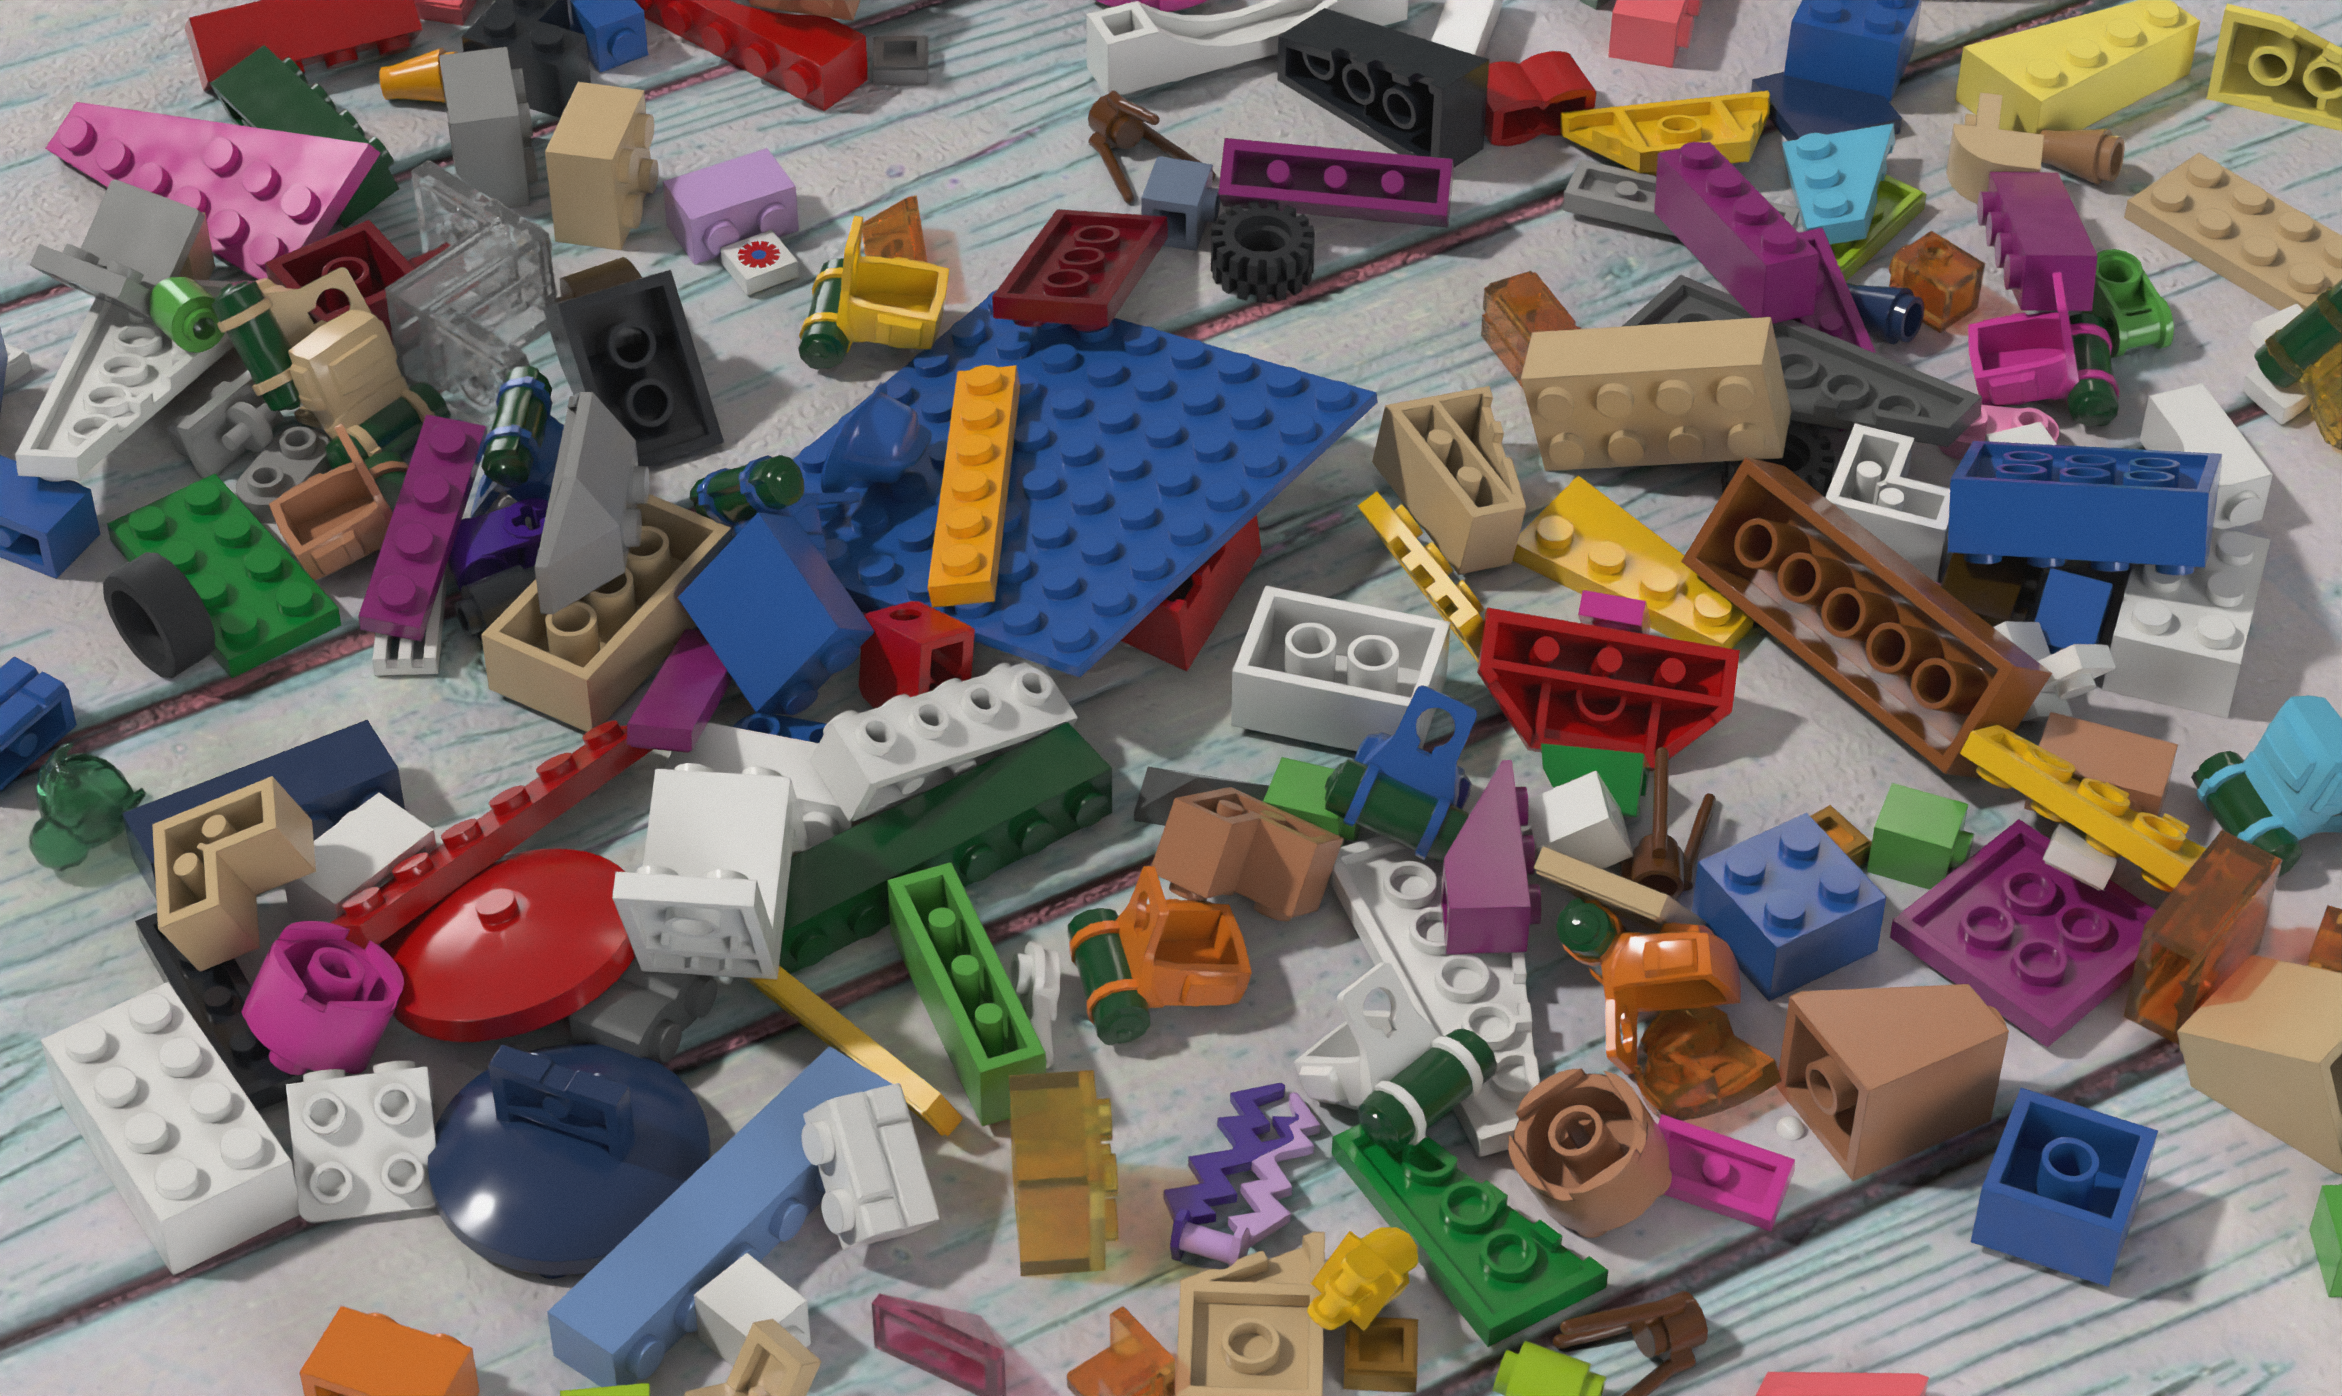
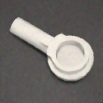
M1028 942L1023 954H1014L1010 967V982L1016 994L1020 995L1023 1008H1027V1016L1046 1053L1047 1069L1054 1064L1051 1021H1055L1057 1016L1056 1004L1060 994V956L1057 950L1044 949L1040 942Z

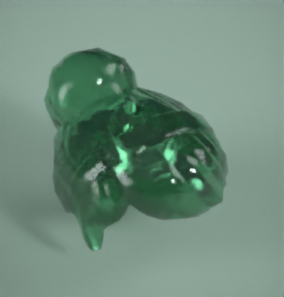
M71 742L62 745L51 753L46 763L42 765L38 772L36 798L41 818L35 823L29 835V848L37 862L45 868L61 872L79 866L87 858L90 849L103 845L122 834L125 830L122 813L137 808L146 795L143 788L134 792L123 773L106 759L85 753L67 756V752L74 746Z

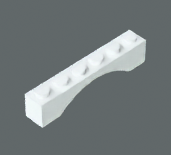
M1266 0L1237 11L1214 15H1179L1157 10L1139 1L1086 14L1087 68L1105 94L1115 90L1120 95H1128L1138 90L1169 82H1177L1187 77L1222 68H1231L1240 63L1271 55H1278V36L1323 8L1384 26L1407 20L1408 0Z

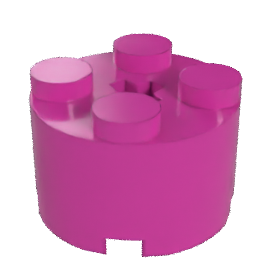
M295 922L282 930L280 937L271 945L242 1009V1015L252 1033L264 1046L271 1050L269 1059L275 1067L291 1075H302L308 1069L314 1071L341 1069L345 1070V1073L359 1074L366 1070L398 1004L399 996L404 986V978L400 968L383 948L370 940L366 949H363L345 940L349 929L328 922Z

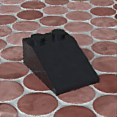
M671 270L655 273L542 307L561 368L573 395L579 392H593L636 440L638 466H652L724 443Z

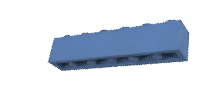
M829 1046L547 1311L554 1357L600 1387L634 1384L638 1379L643 1380L651 1376L662 1362L664 1354L687 1332L692 1333L698 1330L694 1294L746 1253L760 1262L781 1241L786 1242L793 1238L802 1227L805 1218L822 1202L823 1195L826 1192L818 1165L810 1163L802 1146V1130L806 1124L803 1114L827 1100L857 1092H866L871 1089L892 1085V1083Z

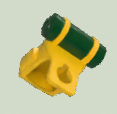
M854 215L845 246L844 259H831L825 262L812 287L813 298L809 314L804 320L799 333L800 344L798 350L800 358L810 368L818 370L820 368H832L841 364L853 342L862 343L867 341L895 348L931 349L942 322L950 268L901 257L891 259L861 256L863 217Z

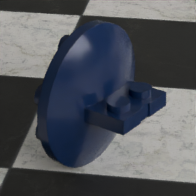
M562 1044L527 1052L501 1045L488 1064L489 1069L466 1084L444 1109L435 1126L436 1147L428 1155L427 1165L435 1206L449 1230L463 1244L476 1254L504 1267L536 1273L547 1279H558L570 1274L590 1272L711 1158V1147L707 1121L695 1095L676 1074L646 1056L639 1058L600 1044Z

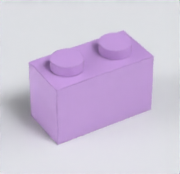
M767 148L663 181L667 227L694 265L720 257L721 247L772 230L777 237L799 231L796 186Z

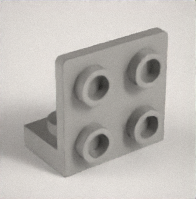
M114 179L108 186L81 248L66 244L62 253L39 244L30 266L72 289L151 318L149 299L152 290L164 279L179 277L203 224L205 215L193 207Z

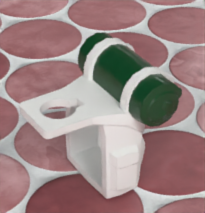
M1387 962L1378 963L1339 993L1337 1001L1346 1021L1324 1036L1294 1061L1299 1080L1309 1098L1319 1102L1337 1104L1358 1110L1360 1125L1367 1137L1378 1147L1383 1149L1389 1148L1394 1154L1398 1153L1407 1144H1413L1414 1146L1426 1137V1130L1464 1099L1472 1100L1483 1092L1482 1085L1495 1075L1497 1068L1494 1052L1486 1041L1473 1031L1461 1028L1445 1036L1437 1032L1415 1010L1391 963ZM1377 987L1384 990L1389 997L1391 1011L1364 1010L1366 996Z

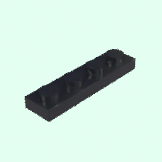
M157 913L136 920L139 940L163 982H169L256 1110L259 1111L286 1100V1084L303 1082V1075H291L275 1067L269 1059L271 1050L264 1046L250 1030L242 1015V1009L252 987L235 958L199 972L158 929Z

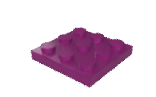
M2018 819L1892 920L1889 938L1955 984H1969L1987 1006L1994 1007L2001 1016L2048 1048L2173 943L2177 924L2110 879L2104 890H2097L2044 863L2045 861L2042 859L2050 839Z

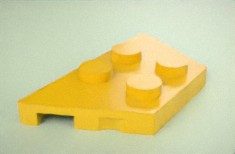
M1768 91L1561 112L1560 133L1563 137L1638 173H1646L1653 176L1657 175L1658 153L1681 148L1684 144L1690 142H1710L1730 163L1749 162L1769 116L1770 93Z

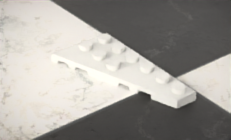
M195 280L214 298L220 294L223 287L229 283H234L232 281ZM96 298L15 454L18 476L41 477L51 482L80 479L234 347L227 332H225L219 343L211 349L198 353L188 352L180 348L160 330L151 318Z
M1385 836L1340 847L1329 882L1374 965L1376 966L1380 962L1392 964L1415 1010L1442 1036L1461 1028L1473 1031L1484 1039L1494 1052L1497 1062L1495 1075L1482 1085L1483 1092L1472 1100L1464 1099L1453 1108V1111L1479 1158L1507 1150L1509 1134L1513 1139L1519 1120L1515 1113L1522 1099L1540 1083L1537 1057L1534 1054L1532 1038V1014L1527 997V974L1524 952L1446 954L1441 912L1443 863L1429 857L1423 860L1415 856V850Z

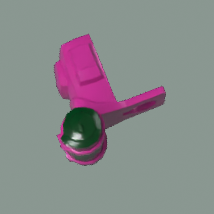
M2061 272L2052 273L2058 312L2015 313L2009 316L1996 317L1968 324L1969 356L1977 391L1982 396V405H2021L2049 398L2053 400L2064 399L2074 421L2086 426L2097 425L2103 427L2108 425L2117 416L2120 391L2119 385L2114 378L2111 364L2112 340L2102 318L2093 314L2069 316Z

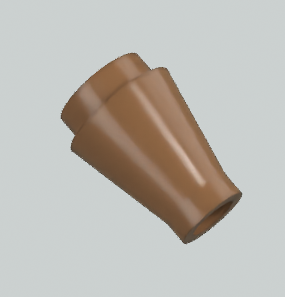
M2044 129L2040 133L2044 135L2041 163L2050 164L2096 185H2099L2103 180L2113 182L2118 177L2123 164L2125 144L2124 139L2113 136L2110 129L2065 131Z

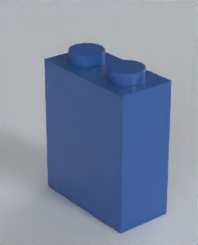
M758 512L677 597L756 713L796 715L809 708L816 701L819 688L834 673L850 666L859 656V648L875 632L795 517Z

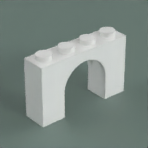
M2200 383L2150 395L2140 436V442L2146 450L2222 454V467L2213 527L2226 529L2262 520L2273 474L2205 385ZM2041 422L1987 434L1985 437V441L2057 445ZM2065 559L2064 566L2055 567L2054 569L2061 570L2076 567L2091 561ZM2043 568V574L2049 573L2050 568Z

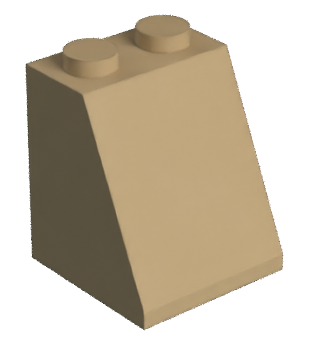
M2250 955L2177 1031L2179 1046L2184 1057L2191 1087L2331 1171L2342 1174V973Z

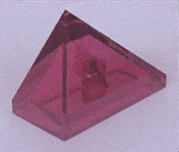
M880 1293L872 1302L874 1348L977 1396H1006L1005 1351L981 1315Z

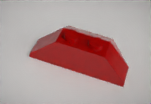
M1487 608L1477 673L1527 750L1542 753L1541 743L1643 753L1650 766V771H1654L1655 753L1659 747H1665L1668 750V760H1670L1732 713L1740 650Z

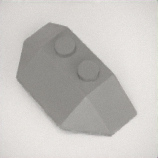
M579 392L574 396H570L559 454L535 563L541 614H555L625 573L629 548L639 547L641 542L642 516L641 510L637 509V504H647L649 469L647 466H638L636 440L593 392Z

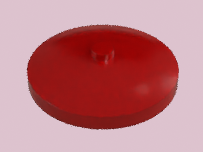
M537 849L502 856L381 942L380 947L394 959L404 978L403 990L399 996L393 1016L408 1029L429 1038L453 1042H481L527 1033L554 1023L578 1011L615 983L636 956L612 898L616 872L625 871L611 860L600 855L574 849Z

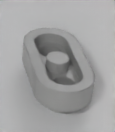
M302 426L292 427L278 434L239 477L236 483L237 498L260 523L276 522L269 503L281 497V494L294 486L308 480L309 477L318 473L325 474L331 470L332 467L329 464L325 450L326 445L329 443L328 438L316 429Z

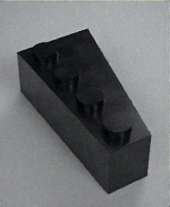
M1323 8L1278 36V81L1397 154L1453 159L1455 168L1484 148L1489 59Z

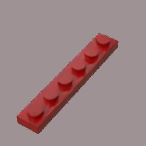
M616 720L594 727L582 737L585 745L572 754L563 753L542 763L536 769L539 777L526 786L519 785L509 788L489 801V806L492 810L482 817L462 821L447 829L441 835L443 844L429 854L427 852L419 853L397 864L392 869L394 878L380 888L371 887L348 898L342 904L345 912L330 923L349 929L345 940L363 949H366L370 940L377 945L653 749L627 745V725L620 726Z

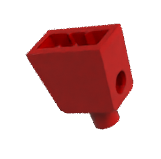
M909 601L863 614L875 632L859 648L861 650L859 689L862 697L874 709L881 707L885 702L898 695L907 694L910 697L933 691L937 686L950 679L958 678L961 681L971 679L975 629L970 625L919 601Z

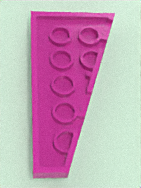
M82 102L74 104L45 148L107 188L110 182L116 179L205 212L212 253L256 280L267 278L265 262L327 236L381 154L367 143Z

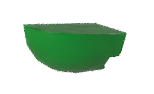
M1541 743L1543 769L1553 788L1597 771L1620 806L1622 815L1630 817L1640 816V796H1646L1650 766L1643 753Z

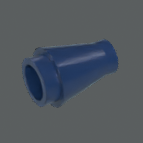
M1846 282L1867 331L1890 344H1896L1898 341L1908 343L1915 338L1923 322L1924 302L1922 298L1914 296L1910 288L1854 285Z

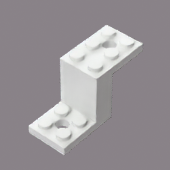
M695 763L677 765L675 770L655 769L643 866L638 868L636 873L616 872L612 897L642 971L763 979L778 978L791 857L811 848L790 776H782L773 769L763 767L747 768L742 771V774L715 772L708 766Z

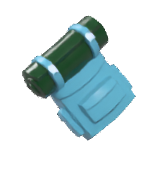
M2310 695L2290 697L2280 708L2273 721L2269 723L2254 751L2250 752L2245 760L2238 753L2232 751L2219 752L2206 759L2199 766V769L2192 774L2191 778L2197 787V797L2206 809L2212 813L2231 842L2232 848L2241 852L2239 860L2243 865L2248 866L2256 879L2269 881L2289 872L2302 855L2303 849L2299 840L2320 832H2342V718L2326 698Z

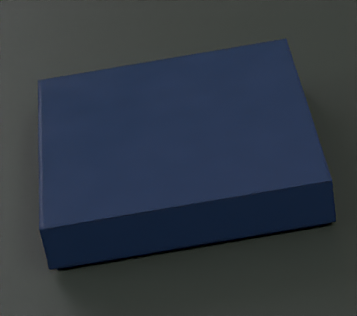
M1784 72L1752 79L1751 92L1768 91L1770 93V112L1768 117L1787 141L1798 140L1800 137L1810 133L1827 135L1894 123L1895 135L1900 134L1902 117L1884 96L1784 75Z

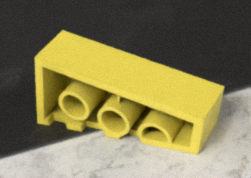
M2137 0L1964 46L1955 100L1977 115L1980 92L2003 95L1999 129L2034 134H2040L2044 129L2054 131L2082 130L2189 75L2200 20L2171 0Z

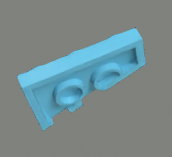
M1894 123L1827 135L1810 133L1800 137L1798 140L1782 142L1784 162L1797 208H1800L1799 215L1804 232L1823 228L1829 244L1866 239L1877 204V188L1879 182L1884 181L1887 172L1886 159L1888 153H1892L1895 146Z

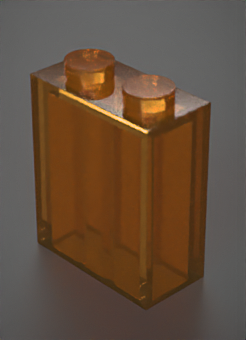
M2221 830L2144 925L2123 1017L2179 1045L2177 1031L2250 955L2258 953L2282 859Z

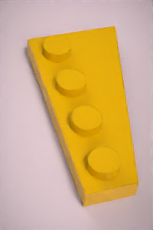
M1579 475L1519 534L1512 561L1582 594L1583 590L1646 601L1651 619L1650 628L1672 639L1733 649L1753 627L1754 620L1681 562L1685 555Z
M1376 491L1357 505L1379 539L1443 620L1451 622L1450 629L1478 663L1484 620L1480 613L1485 610L1463 580L1455 585L1448 577L1454 570L1435 544L1430 542L1423 547L1417 540L1423 534V531L1403 504L1392 510Z
M2000 725L1971 731L1960 752L1962 756L1978 765L1976 772L1983 779L2001 788L2010 789L2013 787L2032 799L2030 805L2037 813L2058 823H2065L2066 821L2087 834L2085 840L2091 847L2111 857H2125L2142 868L2141 876L2148 883L2163 891L2170 893L2179 891L2182 893L2230 875L2241 855V852L2222 842L2218 844L2215 852H2212L2187 839L2185 835L2190 826L2167 813L2161 818L2150 813H2138L2130 809V801L2128 799L2130 794L2108 782L2104 783L2091 778H2084L2081 782L2073 779L2072 776L2076 769L2072 763Z

